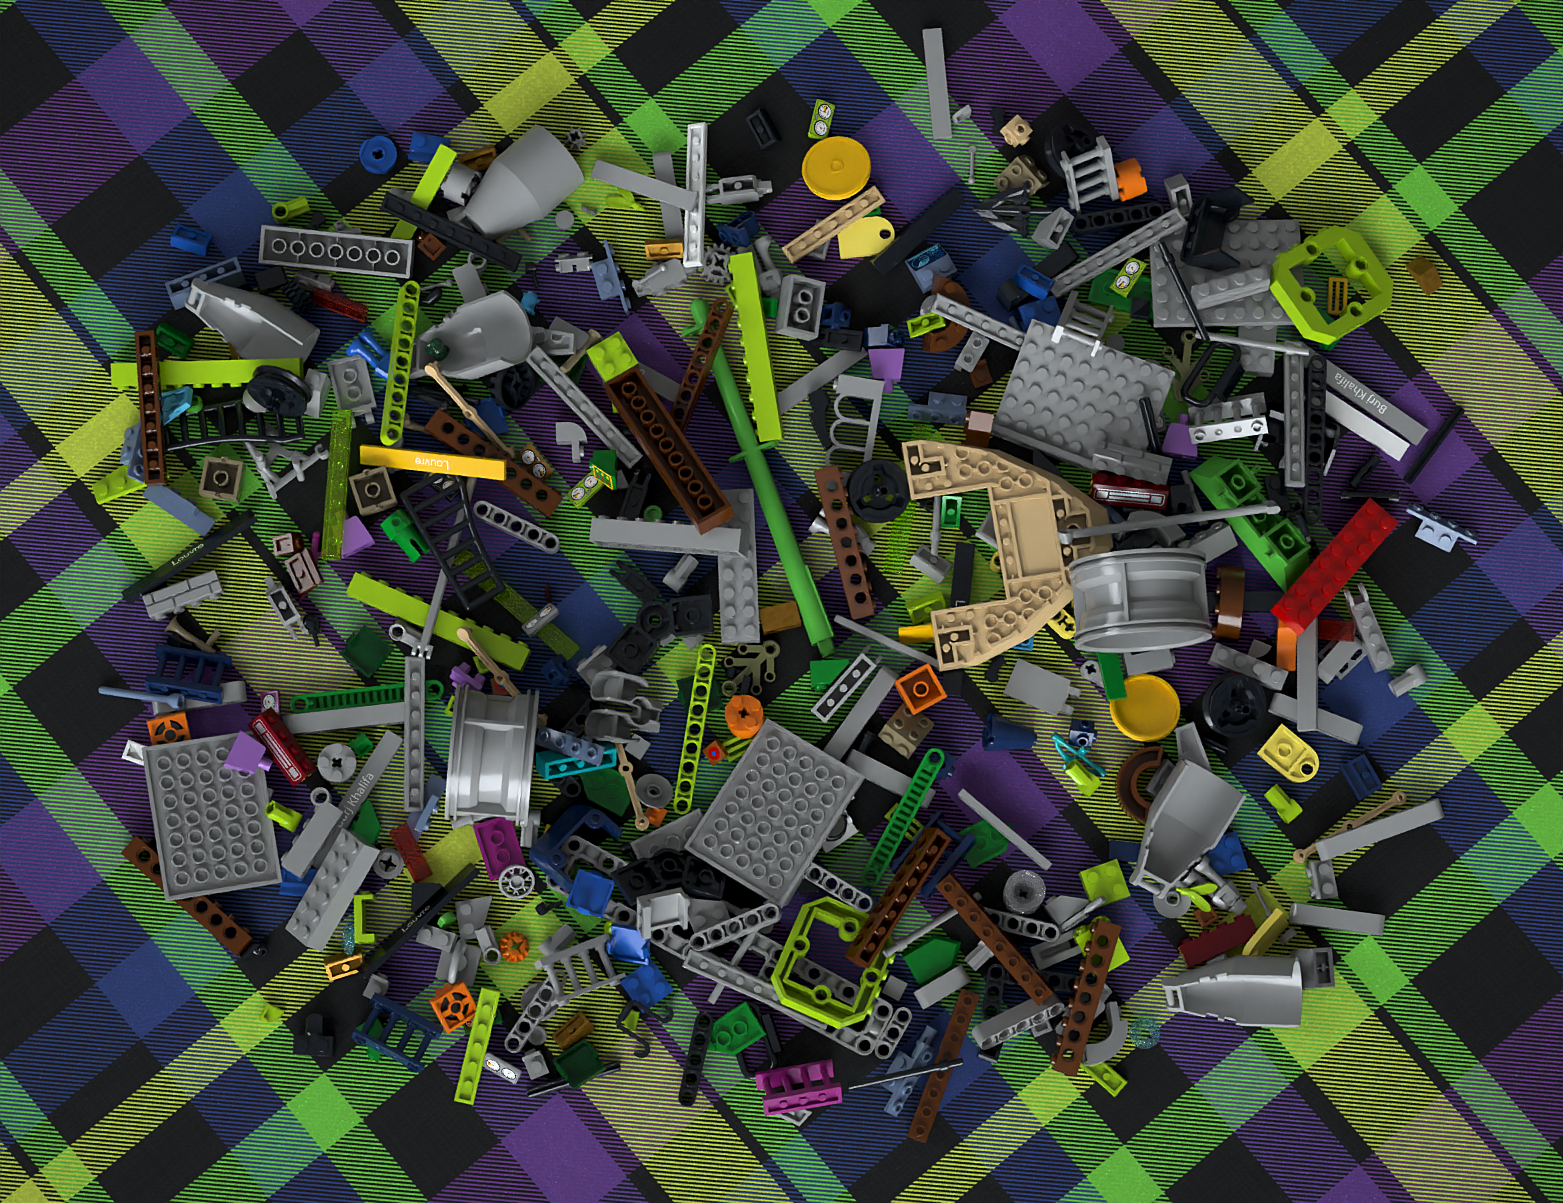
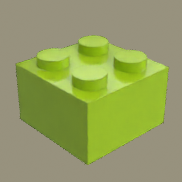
M619 331L586 351L588 358L604 383L635 365L639 368L638 361Z
M1117 859L1079 873L1090 903L1101 895L1106 898V902L1098 908L1130 896Z

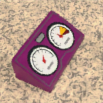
M280 691L260 693L262 712L272 707L281 719Z

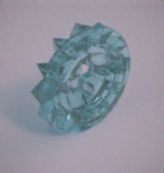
M347 924L346 928H343L342 950L345 955H351L355 946V930L352 924Z
M1139 1018L1130 1027V1039L1138 1048L1149 1049L1158 1043L1161 1036L1160 1027L1150 1018ZM1151 1027L1148 1033L1152 1039L1144 1037L1140 1040L1142 1032L1139 1028L1145 1030Z

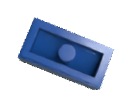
M177 224L171 235L170 245L206 256L213 235Z
M1024 263L1021 264L1012 279L1020 289L1042 301L1045 300L1055 283L1054 280Z

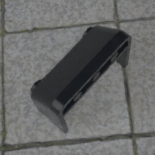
M1235 185L1197 197L1192 204L1180 260L1189 266L1217 272L1240 266L1241 262L1223 251L1221 246L1227 223L1236 220L1239 217L1240 208L1254 203L1255 199Z
M1276 402L1268 404L1267 411L1264 414L1268 433L1257 435L1253 451L1257 452L1259 445L1269 447L1274 446L1275 442L1284 445V405ZM1311 417V422L1314 425L1320 424L1319 418ZM1325 420L1324 476L1327 475L1337 450L1341 430L1336 423ZM1312 435L1310 436V441L1318 444L1319 438ZM1311 454V460L1317 463L1319 461L1318 456Z

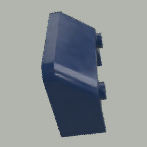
M581 803L572 804L529 850L530 860L567 894L571 891L574 882L560 870L566 863V856L559 847L583 822L590 828H601L616 843L623 833V830L602 811Z

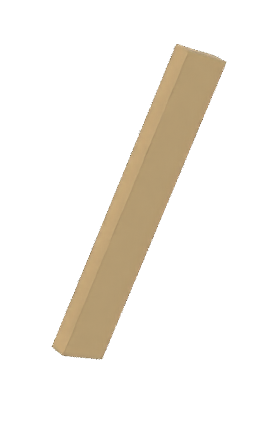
M874 185L782 247V251L793 265L883 204L885 199Z

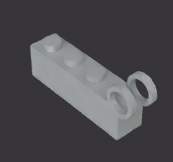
M472 252L468 255L467 264L451 270L465 304L483 298L489 293L486 283L482 284L479 278L482 276L481 273L487 269V259ZM475 258L483 259L481 265H472V261Z
M1216 522L1211 525L1210 529L1196 533L1195 537L1180 542L1175 548L1201 551L1206 554L1205 562L1207 563L1238 546L1230 525L1224 522ZM1154 544V545H1151L1149 548H1163V547L1160 546V545Z
M1361 582L1358 583L1360 595L1353 598L1348 588L1343 589L1346 598L1345 604L1360 640L1363 642L1372 668L1377 673L1392 667L1395 662L1369 604L1366 589Z
M869 644L811 708V711L824 723L828 721L882 659V656L879 655L872 661L865 655L871 648Z
M323 787L315 788L312 791L310 799L315 806L313 811L315 814L311 819L308 818L303 825V832L294 838L292 842L293 847L289 852L286 851L281 858L282 867L302 880L346 815L342 810L331 804L332 796ZM324 793L327 795L325 802L316 803V797L319 794Z

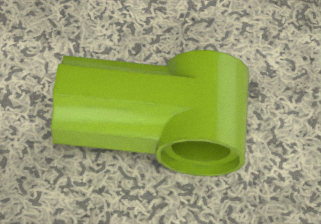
M305 196L285 203H277L272 207L273 219L278 224H285L289 219L311 212ZM279 210L286 212L282 217L276 215Z
M1077 759L1070 761L1065 766L1064 772L1088 798L1102 784Z
M1277 784L1264 794L1266 799L1276 808L1281 819L1287 824L1303 811L1298 803L1292 798L1290 799Z
M273 800L267 803L264 808V815L293 833L303 817L298 812L290 808L287 809Z

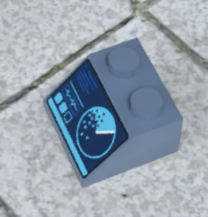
M938 243L905 261L923 294L932 289L934 275L952 279L957 275L955 265Z

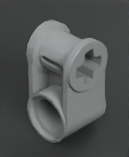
M1092 660L1085 662L1080 667L1081 676L1104 688L1099 663ZM1092 666L1091 670L1094 672L1088 674L1086 668Z

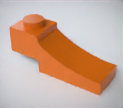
M1278 617L1276 667L1286 671H1295L1297 634Z

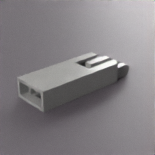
M1075 929L1061 934L1060 938L1055 941H1045L1029 948L1038 970H1043L1082 953L1079 946L1071 948L1068 941L1073 938L1072 934L1075 933Z

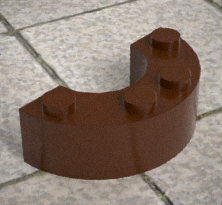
M933 276L931 294L937 295L939 293L971 308L969 298L959 284L942 276ZM946 318V326L924 334L922 350L930 353L946 351L962 340L968 328Z
M975 409L967 410L963 429L966 439L965 441L961 440V444L988 448L994 413Z
M1221 564L1216 570V578L1219 579V583L1216 586V595H1219V603L1215 602L1214 613L1218 615L1216 624L1212 625V635H1215V641L1238 642L1243 612L1244 566Z
M1152 746L1134 752L1121 765L1116 776L1115 794L1117 801L1124 813L1140 824L1146 825L1151 803L1144 801L1139 795L1137 779L1142 771L1150 768L1158 769L1164 747Z

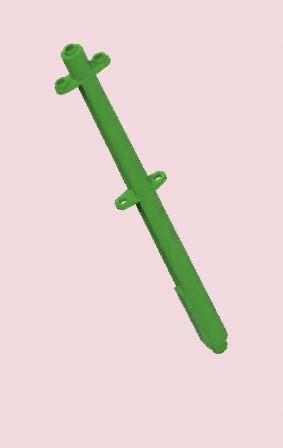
M697 298L692 301L689 308L696 326L684 327L681 333L683 338L698 333L701 335L710 312L707 300ZM719 321L713 324V330H716L715 327L720 325ZM712 339L707 340L706 348L712 346ZM720 345L711 368L741 449V453L730 457L728 461L729 463H735L745 460L811 645L818 646L822 658L830 657L837 653L833 642L836 635L812 571L805 563L763 453L779 445L778 440H773L760 445L759 440L756 439L754 427L723 347Z

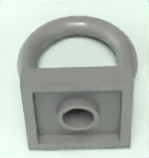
M459 939L455 944L453 953L442 950L435 977L448 980L452 985L462 979L466 985L473 987L482 949L467 945L465 939Z

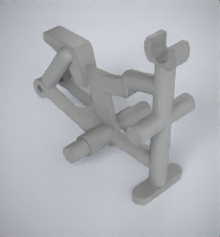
M265 423L266 435L278 436V431L270 423ZM258 432L251 434L247 433V435H259ZM243 442L244 448L248 450L256 463L257 471L260 472L263 480L267 482L266 486L269 494L274 500L277 498L276 491L296 476L298 481H304L303 471L319 458L324 460L329 457L328 450L320 453L323 450L322 444H318L315 447V453L309 457L297 450L289 451L276 443ZM268 444L270 451L264 457L255 445ZM278 455L291 460L294 467L293 470L282 478L270 469V465Z

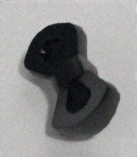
M999 107L994 108L990 115L995 123L992 133L1001 136L1003 134L1000 130L1005 126L1004 116L1006 112Z
M313 212L309 225L302 228L317 230L320 225L326 222L324 214Z
M176 633L171 634L167 639V644L170 646L195 649L192 641H184Z
M997 655L991 658V665L983 674L988 682L993 683L999 680L997 672L1000 667L1006 664L1003 656Z

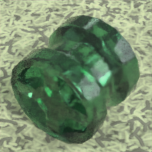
M440 338L432 339L426 346V352L429 355H433V359L437 362L444 360L450 352V348L447 345H443Z

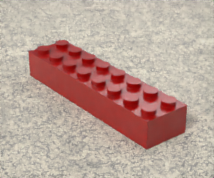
M1369 498L1270 611L1300 636L1399 522L1373 499Z

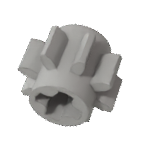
M570 127L571 131L564 133L565 137L568 138L564 143L565 145L570 144L571 151L574 148H578L580 151L582 144H587L583 140L587 135L586 133L581 134L580 127L577 130H573ZM576 136L579 137V140L576 139L575 142L572 141V138H576Z

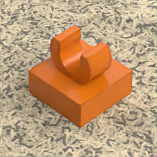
M648 807L644 816L649 819L650 824L660 828L668 810L662 807Z

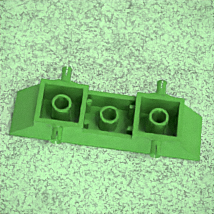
M1212 456L1189 473V476L1217 510L1263 504L1262 501H1267L1260 493L1263 487L1255 477V474L1261 471V467L1257 464L1249 469L1239 458L1232 461ZM1267 513L1224 518L1285 593L1310 566L1308 550L1311 546L1305 540L1300 528L1294 526L1288 518L1282 520L1278 513L1268 515Z

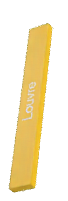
M367 444L360 446V464L497 480L506 479V460Z

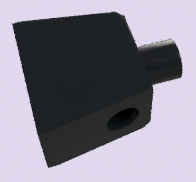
M1189 484L1168 486L1169 495L1167 501L1170 516L1192 513ZM1179 503L1183 506L1182 511L1177 509ZM1188 523L1177 524L1179 527H1188Z

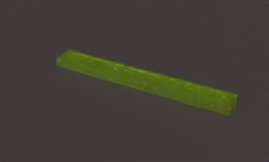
M332 410L321 552L322 560L342 559L352 410Z
M913 423L910 441L930 440L932 427ZM910 497L905 511L893 520L883 572L903 574L918 499L911 500Z
M465 549L455 558L453 564L459 566L473 558L474 555ZM479 562L465 570L464 573L473 579L487 571V568L482 562ZM492 577L478 584L486 592L497 587ZM504 582L506 590L493 598L521 623L525 624L539 611ZM551 622L535 634L558 655L562 653L567 661L580 649L576 643Z

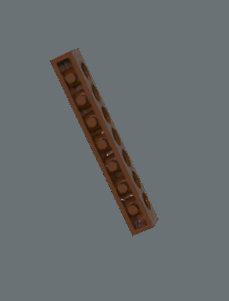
M154 330L135 332L145 484L149 487L168 485L158 335Z
M437 409L424 428L426 432L458 455L506 460V470H514L515 477L508 478L506 476L505 480H493L546 518H550L563 499L560 491L553 487L550 489L545 485L546 482L538 476L535 478L529 474L530 470L523 465L519 467L514 463L515 460L511 456L498 452L499 448L497 446L484 442V438L475 431L472 433L467 429L468 426L465 423L452 419L451 413L445 409L442 411ZM447 424L451 425L453 431L445 433L442 427ZM460 436H466L469 442L467 444H461L458 441V438ZM474 448H483L484 454L481 456L476 455ZM523 480L529 481L531 488H522L521 482ZM542 491L546 494L547 498L539 500L536 493Z
M837 465L813 470L850 617L854 620L875 614L874 609H877L875 599L871 598L869 594L872 587L870 580L865 578L864 572H867L865 561H861L860 554L863 553L860 542H856L855 535H858L856 524L851 522L850 517L853 516L851 505L847 506L845 498L849 496L846 486L842 487L841 479H844L842 469L838 468ZM830 480H834L837 483V488L834 491L827 489V483ZM834 499H839L842 503L841 508L838 510H834L831 506ZM845 518L846 526L838 528L836 526L837 519ZM845 536L851 539V544L848 547L841 545V539ZM848 555H854L856 558L855 563L851 566L845 562ZM859 574V583L852 584L850 581L851 575ZM858 592L865 594V599L861 603L855 601V595Z
M928 826L925 828L844 954L846 958L857 966L869 969L951 841V838L939 828Z
M135 836L121 854L163 890L161 874H157L155 871L157 865H159L157 850L154 851L150 847L152 843L144 836L142 838ZM148 851L150 858L148 861L143 862L141 855ZM209 895L192 897L189 900L185 898L174 900L236 956H239L254 940L250 936L252 932L245 925L241 928L236 923L238 919L230 912L225 914L222 911L224 907L218 901L214 900L212 902L208 899ZM202 902H206L208 908L205 912L201 913L198 907ZM216 915H221L222 922L219 925L213 924V918ZM230 928H235L237 931L236 936L233 938H229L227 935V931Z
M950 873L935 886L1038 1006L1056 992L954 873Z
M1098 918L1096 922L1091 924L1090 933H1092L1090 941L1087 940L1084 947L1086 955L1085 959H1081L1078 970L1081 971L1079 979L1075 978L1073 984L1075 992L1073 997L1069 998L1067 1004L1069 1012L1067 1016L1063 1017L1061 1027H1064L1062 1035H1058L1055 1044L1058 1048L1056 1054L1053 1053L1051 1056L1050 1065H1052L1051 1069L1074 1077L1077 1076L1122 926ZM1101 935L1106 937V943L1103 946L1097 944V938ZM1099 954L1101 961L1096 965L1092 964V956ZM1089 973H1094L1095 980L1092 983L1086 982V975ZM1083 992L1089 993V999L1086 1002H1081L1080 995ZM1077 1011H1083L1084 1017L1080 1021L1074 1019V1014ZM1075 1029L1078 1031V1036L1076 1039L1071 1040L1068 1034L1071 1030ZM1070 1048L1072 1056L1066 1059L1063 1057V1051Z
M963 988L960 990L933 1064L939 1063L940 1060L947 1059L949 1061L957 1059L980 995ZM950 1068L949 1071H936L929 1074L907 1137L926 1143L953 1068Z

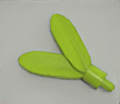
M619 187L617 188L622 197H609L605 199V203L610 207H632L637 211L645 210L641 207L642 204L635 201L631 191Z
M1204 883L1191 888L1177 887L1176 891L1188 896L1202 911L1210 912V904L1201 895L1214 892L1218 886L1214 883Z

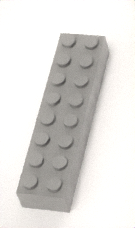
M262 225L258 263L412 278L415 240Z
M753 489L721 490L731 504L734 517L720 524L721 527L728 528L729 525H737L750 535L747 558L718 556L721 644L760 643Z
M599 515L598 518H592L589 541L599 547L747 558L750 535L737 525H729L728 528L719 525L700 535L692 522L691 525H685L682 521H672V524L665 523L664 520L655 519L654 522H647V519L635 518V521H630L626 517H617V520L610 519L609 516Z

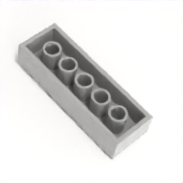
M343 828L285 929L305 946L322 952L380 850L360 834Z

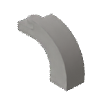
M1136 511L1130 513L1127 521L1122 523L1166 516L1151 511ZM1178 525L1149 528L1158 539L1156 542L1163 548L1177 547L1186 536ZM1138 530L1118 532L1114 537L1119 542L1129 538Z
M1117 1001L1105 1004L1108 1025L1107 1034L1102 1042L1085 1046L1082 1056L1084 1067L1097 1065L1112 1058L1124 1045L1128 1032V1020L1120 1021L1121 1009L1117 1005Z

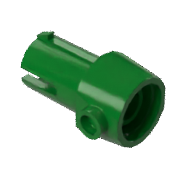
M400 508L392 513L380 526L391 542L395 541L410 558L408 561L415 563L422 557L411 544L412 541L425 554L430 549L422 535L413 526L414 522L410 515Z

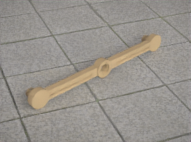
M439 362L428 363L425 366L426 373L432 376L460 406L463 415L478 426L487 438L499 448L501 454H508L514 458L516 448L514 446L506 447L477 415L476 409L468 405L442 376L438 369L440 367Z
M470 626L460 627L457 630V636L469 645L494 674L496 683L504 686L512 697L520 693L509 680V675L505 671L500 670L471 636L472 628ZM538 714V729L540 725L544 727L547 725L548 717L546 714Z
M614 742L620 762L618 770L625 778L635 811V826L638 830L644 831L649 827V819L644 816L640 801L635 793V785L631 775L633 766L627 761L622 743ZM627 766L629 770L625 772L623 767Z
M1402 791L1393 793L1390 800L1354 821H1345L1342 828L1327 837L1348 830V824H1351L1353 828L1360 826L1394 805H1403L1406 802V794ZM1313 844L1304 850H1296L1293 853V860L1298 864L1304 863L1310 854L1317 851L1316 845Z

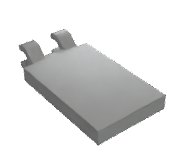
M357 354L352 357L349 356L327 362L340 417L346 416L349 429L357 428L354 416L365 414L368 425L375 423L372 409L377 408L366 360Z
M1018 658L1003 694L1054 716H1057L1058 711L1071 716L1074 707L1065 704L1067 697L1070 695L1079 699L1082 690L1069 686L1071 680Z

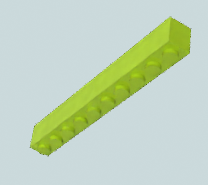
M747 252L731 255L728 269L733 274V280H731L732 291L736 292L734 306L739 311L737 325L738 328L742 329L740 343L745 348L743 362L748 367V373H746L747 384L751 385L749 399L754 404L752 418L753 421L757 422L755 436L762 444L773 440L784 441L785 437L755 254Z
M303 358L159 362L161 389H167V385H174V389L183 388L185 384H193V388H204V384H211V387H223V383H230V387H242V383H248L253 378L254 370L262 365L277 366L290 370L304 380ZM111 363V385L117 386L118 390H129V386H136V390H138L137 363Z
M355 572L346 591L349 597L424 629L430 605L424 603L423 598L417 595H413V597L406 595L407 591L396 587V589L388 587L389 583L381 579L378 582L372 580V576L365 572H361V574ZM440 606L433 634L473 651L465 641H462L457 636V630L460 627L470 626L472 628L471 636L492 660L522 673L531 654V650L528 649L529 645L520 641L514 643L510 641L511 637L502 633L500 636L493 633V629L487 626H483V628L478 627L475 621L469 618L465 620L458 618L459 614L448 610V612L442 611Z

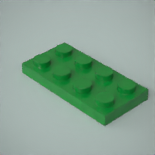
M1110 268L1093 278L1087 300L1088 303L1107 308L1113 305L1115 310L1130 313L1131 299L1136 297L1150 301V319H1153L1150 278L1140 276L1126 298L1110 289V286L1120 273L1119 270Z

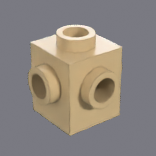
M1018 114L1000 130L1006 142L1014 147L1019 143L1023 146L1030 139L1028 135L1033 131L1030 124Z

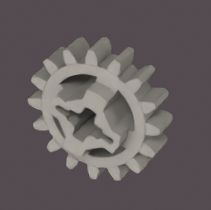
M714 243L712 249L709 246L705 248L703 266H698L697 268L698 270H703L700 275L701 277L707 276L706 282L710 279L713 285L717 281H719L720 285H723L724 279L726 282H730V276L733 277V274L727 271V263L730 261V256L736 254L735 252H729L731 247L724 249V244L717 247L716 243ZM707 257H708V260H709V266H708V267L706 266ZM720 262L722 264L721 266H715V263Z

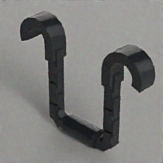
M1299 501L1292 503L1291 505L1298 519L1297 523L1302 535H1304L1306 541L1311 546L1310 550L1314 558L1320 555V551L1314 538L1309 537V529L1304 518H1302V507Z
M635 999L629 1001L628 1005H625L618 1016L616 1027L645 1045L643 1053H638L637 1051L633 1053L638 1058H645L650 1053L649 1044L621 1025V1022L625 1021L633 1009L631 1007L634 1005L662 1023L670 1022L673 1019L674 1012L670 1006L666 1005L665 1009L668 1010L669 1014L666 1018H662Z

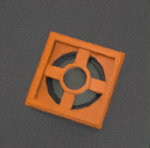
M185 711L161 714L156 716V718L146 720L152 746L191 740Z
M462 979L453 985L450 983L444 984L442 989L437 988L436 996L429 1000L447 1034L474 1018L477 1005Z

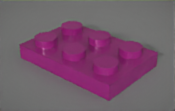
M497 817L473 825L490 881L499 879L501 872L510 865L521 864L526 866L512 821L506 820L504 817ZM515 868L514 874L518 873L520 868ZM507 872L504 876H509L512 874Z

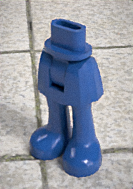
M368 327L351 343L345 353L351 357L356 354L360 355L375 369L374 373L387 381L391 352L389 353L379 344L373 336L372 329ZM364 344L368 345L371 349H373L382 358L381 361L376 356H374L364 346ZM397 360L398 364L403 366L401 360ZM395 377V381L401 384L400 379Z

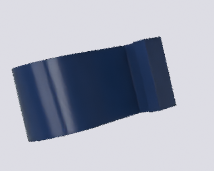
M753 211L739 214L726 225L724 222L716 225L719 237L723 242L745 248L751 244L750 239L760 231Z
M881 324V327H868L864 329V349L903 348L905 344L904 332L890 324Z

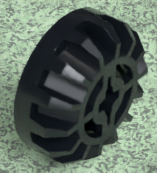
M526 361L494 372V377L489 378L492 382V386L488 387L492 393L490 396L498 407L516 411L523 408L530 400L534 390L535 376L532 367Z

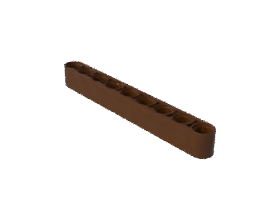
M724 298L716 299L711 307L670 411V416L684 436L734 311L732 303ZM726 303V310L720 312V306ZM719 321V328L713 330V324ZM712 339V346L706 348L707 340ZM701 357H705V359H706L705 363L700 366V365H699V360H700V358H701ZM698 374V381L692 383V377ZM691 392V399L685 401V395ZM684 410V417L679 419V411Z

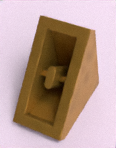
M1421 255L1405 265V268L1427 296L1443 286L1435 265Z

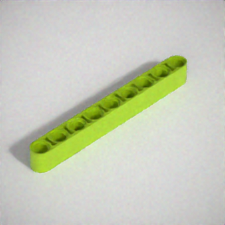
M407 281L398 292L380 432L381 442L387 446L396 443L401 438L420 296V286L415 281ZM406 288L412 291V295L406 291ZM404 306H407L410 312L405 311ZM402 324H405L408 330L403 329ZM399 342H403L406 348H402ZM397 360H401L403 362V366H400ZM395 377L400 379L401 384L395 381ZM392 395L396 396L399 402H395ZM390 413L394 414L397 420H393ZM388 432L393 433L394 439L389 437Z
M710 644L702 645L698 653L673 804L674 810L679 814H687L692 808L717 657L716 649ZM711 648L713 650L711 658L703 657L702 652L704 649ZM702 667L710 669L708 677L700 676L699 671ZM699 686L706 687L707 693L705 696L700 697L697 695L696 690ZM696 705H701L704 708L700 716L693 713V708ZM693 724H698L701 728L697 735H693L690 732V727ZM690 743L697 745V751L694 754H690L687 751V746ZM687 762H692L694 765V770L691 773L684 771V765ZM684 781H688L691 784V789L688 792H683L680 788L681 783ZM681 800H685L688 804V808L685 811H680L677 807L678 802Z

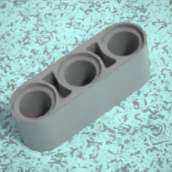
M1348 630L1318 665V677L1328 684L1363 642Z
M961 964L915 991L914 995L924 1010L971 982V979Z
M901 1007L896 1010L875 1046V1055L879 1059L890 1057L910 1023L912 1013L908 1008ZM900 1011H905L908 1014L907 1021L901 1022L898 1020L897 1015ZM890 1028L898 1030L899 1035L897 1038L891 1039L888 1036ZM886 1045L889 1048L888 1055H880L878 1047Z

